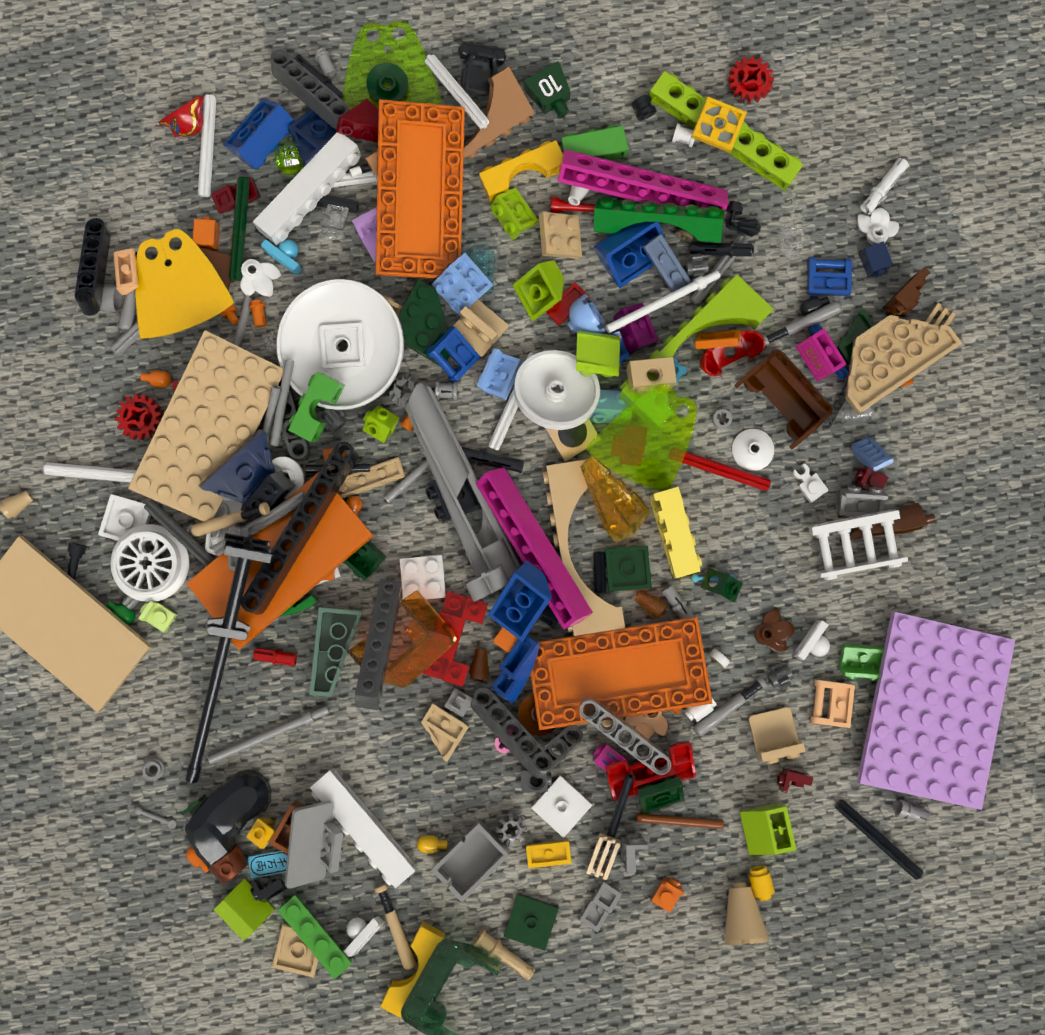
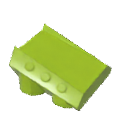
M577 330L576 371H579L583 377H590L594 373L601 374L604 377H619L620 336Z

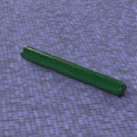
M242 176L237 178L229 270V279L232 281L242 280L241 266L244 257L250 180Z

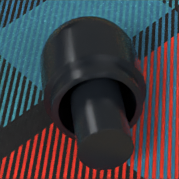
M818 297L804 300L800 305V312L806 316L830 304L829 298L825 297L819 300Z

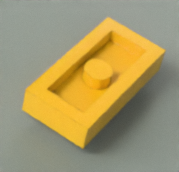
M569 840L526 845L528 869L572 864Z

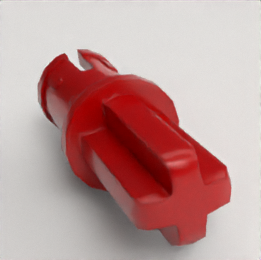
M256 647L253 652L254 660L271 662L273 665L296 666L297 653L279 651V648L271 650Z

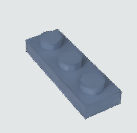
M658 234L642 246L671 293L692 283L662 234Z

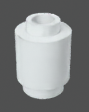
M712 698L713 704L687 707L683 711L690 721L694 719L698 722L714 711L713 708L717 704Z

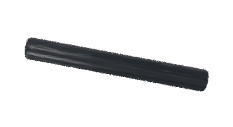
M840 800L836 804V810L915 880L920 879L924 873L920 867L848 803Z

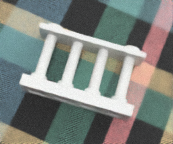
M890 509L808 525L809 533L819 538L825 570L817 571L818 576L824 578V580H833L838 578L837 575L886 565H889V568L902 566V562H907L908 557L898 555L892 526L894 520L900 519L899 510ZM881 523V526L884 527L889 557L876 560L871 528H873L872 524ZM859 527V530H862L868 561L855 564L849 532H851V528ZM838 531V534L841 535L846 566L833 568L828 536H830V532Z

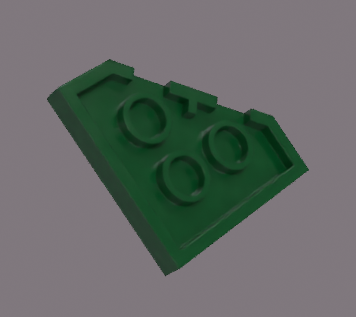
M418 279L398 314L403 330L404 345L439 365L434 358H430L426 354V351L444 335L448 327L437 291ZM444 349L440 352L447 361L450 355Z

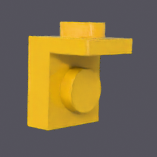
M258 818L246 837L260 849H264L275 833L273 827L276 822L270 818Z

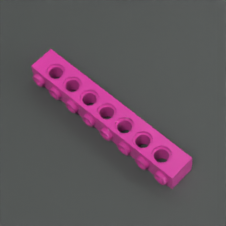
M564 149L557 182L642 203L652 201L655 204L674 203L678 206L696 205L702 208L714 206L725 209V211L728 206V190Z

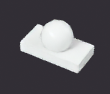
M816 620L794 651V656L800 660H805L810 652L817 657L826 655L829 652L830 643L822 634L828 627V624L823 620Z
M377 916L367 925L366 921L362 918L356 917L351 919L347 924V934L354 940L343 952L348 957L356 955L385 921L380 916Z

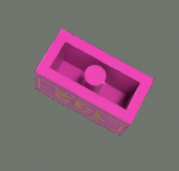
M825 328L795 346L817 382L847 365Z

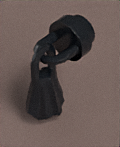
M730 201L726 212L731 214V218L726 221V227L730 230L745 233L750 237L757 235L761 231L760 223L756 219H736L735 215H741L743 212L742 203ZM733 223H739L738 227L732 226Z

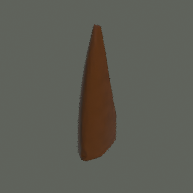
M915 503L896 509L899 510L900 519L894 520L892 526L894 534H905L924 529L929 523L936 522L934 514L925 515L920 504ZM881 523L872 524V536L885 535L884 527L881 526ZM859 527L849 533L850 540L863 538L862 530H859Z

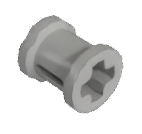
M436 381L435 396L437 400L440 398H453L454 401H457L458 382L449 384Z

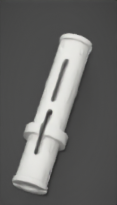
M898 158L881 182L872 188L871 194L860 206L864 213L868 212V215H871L877 205L886 199L888 191L909 167L905 159Z

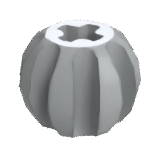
M507 813V822L501 816L497 822H500L502 827L500 829L495 828V834L502 833V837L498 839L502 845L506 839H509L508 847H515V838L521 844L525 838H522L520 833L521 831L527 832V826L520 827V823L524 819L519 816L514 821V813ZM508 824L516 826V830H514L515 835L512 836L505 833L508 829Z

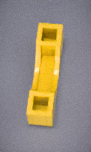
M546 141L537 149L525 150L516 158H507L495 167L488 166L479 173V178L489 202H493L497 195L508 191L512 178L521 171L535 170L542 173L546 178L559 173L563 154L557 141Z
M422 921L411 944V948L417 955L419 967L415 974L408 979L392 980L382 1000L381 1008L403 1020L407 1013H412L417 1002L414 998L417 992L422 993L427 983L424 978L427 972L432 973L437 963L434 960L437 952L441 954L447 943L444 940L445 932Z

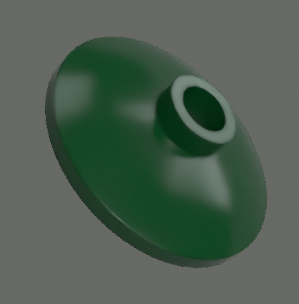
M382 63L370 70L366 86L370 96L377 102H379V99L400 101L407 93L408 78L399 66L392 63ZM386 84L391 85V88L385 89L384 86Z

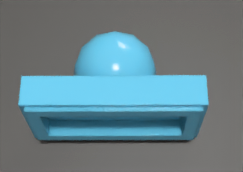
M266 239L263 241L261 247L267 254L296 276L301 273L302 268L293 260L297 257L299 250L295 241L286 239L279 243L278 248Z

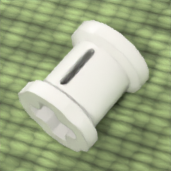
M677 123L672 142L685 143L692 148L694 139L691 136L694 129L681 127V124Z

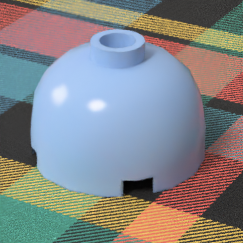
M584 294L575 300L569 309L570 321L568 325L571 331L576 333L577 330L601 334L606 332V327L602 328L601 323L604 320L593 301L588 303L586 298L589 296Z

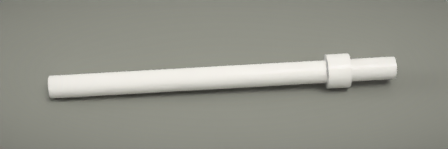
M716 270L704 277L699 276L693 279L692 283L606 325L607 332L611 333L695 290L700 291L706 288L707 284L721 277L720 273Z

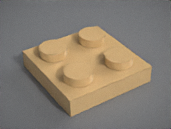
M551 212L540 213L539 224L542 256L581 258L579 216Z

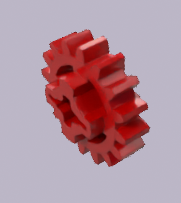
M751 56L749 61L743 57L741 63L736 61L734 68L731 67L730 76L727 82L731 83L729 90H735L733 97L741 96L740 102L746 98L748 104L751 103L752 99H755L758 103L761 97L766 98L768 92L773 87L771 85L774 81V77L771 76L773 69L767 70L769 63L762 64L761 57L757 61H754V56Z
M134 394V399L127 396V403L120 402L119 404L122 409L115 411L120 414V417L115 418V421L121 423L117 428L124 430L123 435L127 437L130 435V439L136 440L138 437L139 440L144 441L145 435L152 438L151 432L156 431V427L160 423L159 418L164 415L158 412L161 406L158 404L154 405L156 400L153 398L149 399L144 394L142 397ZM138 404H146L148 407L140 408ZM138 414H142L140 416V421H137V419L139 418ZM138 426L141 431H134L131 428Z

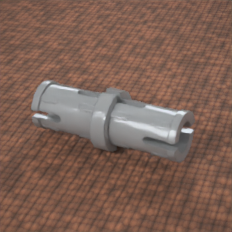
M674 585L662 591V594H664L673 607L671 610L673 613L676 612L680 619L694 617L686 605L687 601L681 598Z

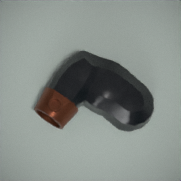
M250 769L237 772L226 783L213 791L203 801L185 826L188 841L195 853L222 884L235 877L249 864L240 846L235 844L234 836L243 829L248 821L264 812L271 803L272 789L268 780L261 773Z

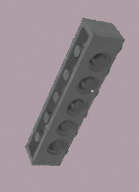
M380 579L355 690V705L358 708L378 710L402 598L401 581Z

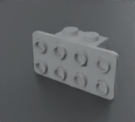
M331 801L296 808L292 812L285 886L288 889L323 880L326 876V869L330 873L337 872L339 869L343 832L332 822L334 804Z

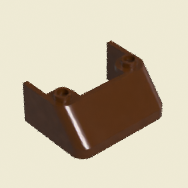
M778 349L770 353L734 385L738 388L744 383L750 392L758 393L762 391L789 421L787 424V434L792 439H795L789 446L791 450L816 431L833 413L829 402L793 362Z

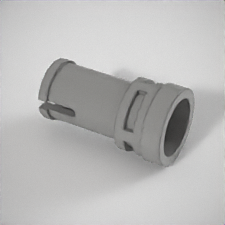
M901 799L897 802L895 808V816L912 819L925 825L929 822L925 818L930 819L931 816L930 811L914 807L911 803Z

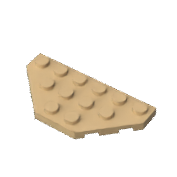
M889 315L854 339L845 399L856 414L859 415L960 346L962 342L950 326H937L928 324L925 321L900 319L899 316Z

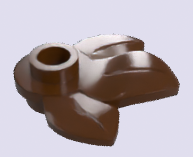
M774 609L763 616L762 624L756 628L754 636L758 643L768 645L772 651L784 652L787 650L785 640L793 635L795 627L788 621H781L779 609ZM765 631L768 632V638L764 636Z

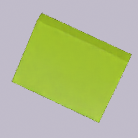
M246 878L214 909L243 941L275 910L268 901L264 903L259 901V899L255 900L250 891L253 887Z

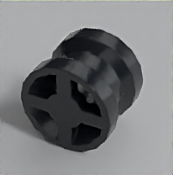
M649 94L640 96L631 103L633 110L637 112L636 117L638 121L650 118L657 112L656 107L651 104L652 99Z

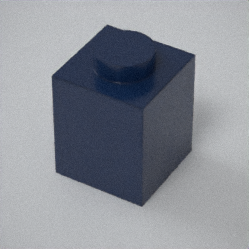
M884 241L866 247L859 253L867 277L873 275L876 278L888 273L887 270L893 265Z

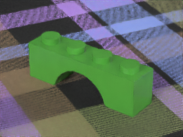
M297 893L292 895L278 908L281 916L334 980L352 964V959L343 952L344 950L338 942L325 931Z

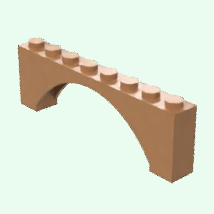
M510 67L502 69L487 79L490 87L484 115L488 118L489 124L485 129H479L478 127L473 136L466 142L463 159L465 157L468 160L478 154L477 150L482 146L485 148L490 147L496 143V137L500 135L505 137L514 131L512 127L518 123L522 126L531 120L529 116L534 114V111ZM378 150L364 158L376 179Z

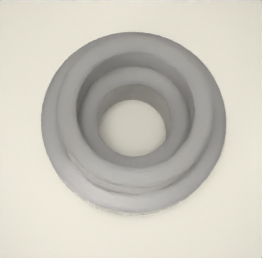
M157 758L147 760L142 768L143 775L149 780L161 778L165 771L163 762ZM152 765L157 767L156 773L151 771Z

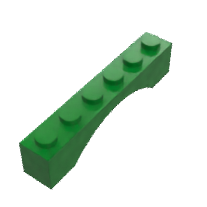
M602 198L597 200L594 208V232L615 234L633 224L662 222L684 229L699 241L721 243L725 209L714 206L702 208L696 205L678 206L674 203L655 204L652 201L641 203L629 199L617 201L611 198Z

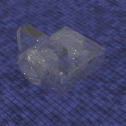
M328 204L322 221L325 238L344 240V228L348 219L349 208Z

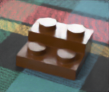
M923 267L910 278L882 307L885 310V314L887 316L901 315L904 317L919 303L917 299L922 295L919 290L928 282L925 278L931 272Z

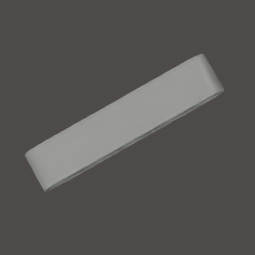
M586 697L581 700L579 706L580 715L591 725L656 774L664 775L670 771L671 761L665 751L595 698ZM591 703L596 709L593 713H586L583 710L584 705ZM605 717H610L613 720V724L605 727L601 724V720ZM624 730L629 731L631 736L628 740H621L619 738L620 732ZM641 744L649 747L648 751L644 754L636 751L637 747ZM658 758L666 759V764L663 767H657L654 764Z

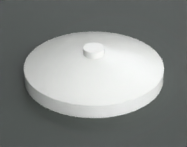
M549 350L532 355L520 366L514 382V396L518 407L528 419L545 428L565 430L583 424L592 416L599 402L600 385L595 373L590 377H583L579 371H576V355L565 351Z

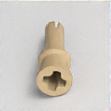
M482 928L472 945L480 947L488 953V957H496L527 981L530 980L534 974L533 972H535V968L505 948L500 939L496 940L486 933L487 930L485 928Z

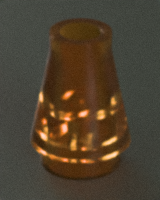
M642 590L634 599L652 618L656 617L659 619L667 607L663 599L645 593Z

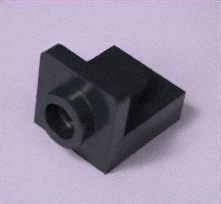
M276 878L265 883L264 889L259 881L252 880L250 882L253 887L250 889L256 901L259 899V901L264 903L288 889L283 880H276Z

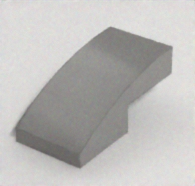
M603 882L578 920L595 932H598L622 894Z

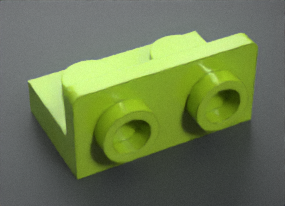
M516 187L497 195L490 205L492 213L497 217L512 240L516 239L521 232L536 226L539 222Z

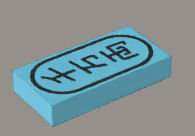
M281 850L249 855L248 862L251 879L285 873L288 854Z

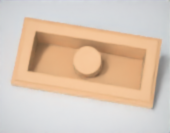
M134 248L113 252L116 288L122 296L127 295L138 287Z

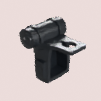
M462 41L458 48L460 59L465 60L466 66L462 69L460 85L463 86L465 91L489 95L490 84L487 79L497 73L498 66L504 64L506 59L505 49L498 46L477 44L473 41Z

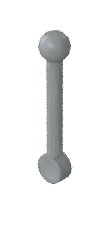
M140 806L134 809L136 815L142 814L168 824L170 829L177 826V821L174 819L167 820L144 811Z

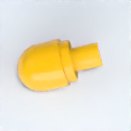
M424 835L418 839L417 848L422 853L437 852V849H447V840H438V837L434 835Z

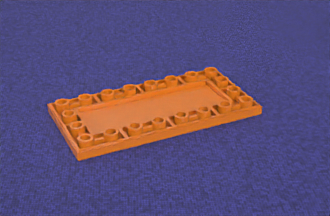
M379 99L376 276L437 279L461 256L465 107Z
M318 473L286 500L301 491L307 493ZM327 487L321 488L319 495L325 494ZM338 493L264 613L255 615L245 611L240 606L237 619L250 625L251 628L250 631H247L248 637L246 640L231 638V642L237 649H242L374 536ZM316 505L310 506L308 514L315 511ZM296 509L250 538L270 541L269 546L272 550ZM300 524L297 527V533L304 529V524ZM292 542L286 545L285 551H290L292 549ZM224 553L186 583L213 618L224 617L235 572L228 569L229 555H224ZM251 560L243 596L264 562ZM281 561L275 563L274 570H278L281 567ZM269 580L263 582V590L269 587ZM257 599L251 602V609L257 606Z
M698 616L538 642L540 646L531 671V680L539 730L589 723L579 712L580 702L586 697L595 698L620 718L713 704ZM591 703L583 707L586 713H593L596 709ZM605 717V718H603L601 721H603V720H609V719H612V718H610V717Z

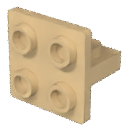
M480 300L472 304L469 309L465 306L460 311L461 318L454 325L480 357H483L508 329V324Z

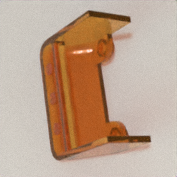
M418 590L399 602L413 618V621L407 626V635L414 644L393 664L387 665L384 680L386 684L401 688L410 685L456 642V635ZM366 638L347 651L360 667L367 641Z

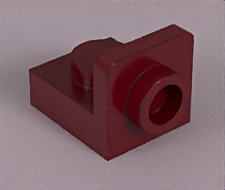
M864 466L856 473L855 479L857 481L855 486L861 487L863 490H869L870 487L883 489L889 477Z
M783 768L782 773L778 774L777 786H779L781 792L787 793L790 781L791 785L804 788V784L812 785L813 777L807 773Z

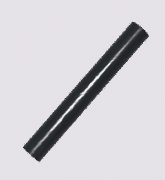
M355 464L350 473L370 472V464ZM305 465V472L318 473L323 465ZM339 468L333 469L331 473H338Z

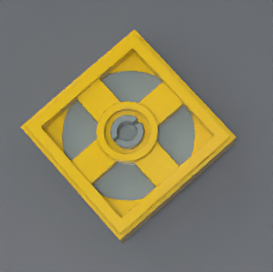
M707 97L691 138L731 153L747 112Z

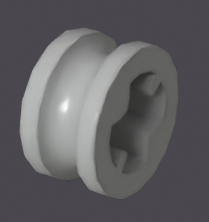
M725 409L718 410L712 416V423L718 429H725L732 422L731 413ZM724 414L727 423L719 424L717 415L720 417Z

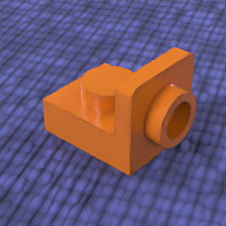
M663 877L650 899L651 902L671 912L679 896H683L685 893L683 888H681L682 884L672 877L669 880Z

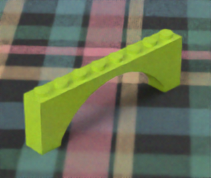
M738 275L732 280L728 277L720 286L722 290L718 294L714 291L706 300L708 304L704 308L699 306L692 314L694 318L690 322L685 320L677 329L679 333L675 337L670 335L663 343L665 347L661 351L657 349L648 359L673 357L684 341L706 328L730 324L750 326L755 330L774 309ZM647 373L649 380H657L653 373ZM628 379L619 387L622 391L618 397L654 431L673 413L669 407L667 392L649 390V393L639 395L636 392H630Z

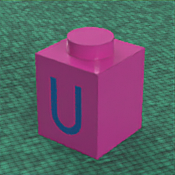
M606 742L603 746L599 744L592 754L595 756L593 762L605 771V766H608L609 763L616 760H621V762L627 760L626 757Z

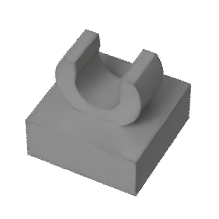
M454 688L444 707L463 717L473 697Z

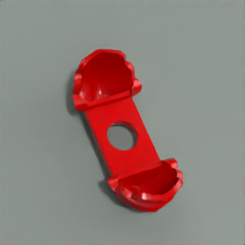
M742 331L739 346H733L735 349L733 357H725L724 351L727 347L708 348L702 355L700 368L710 376L721 375L722 367L746 355L749 359L760 355L765 349V339L756 331Z

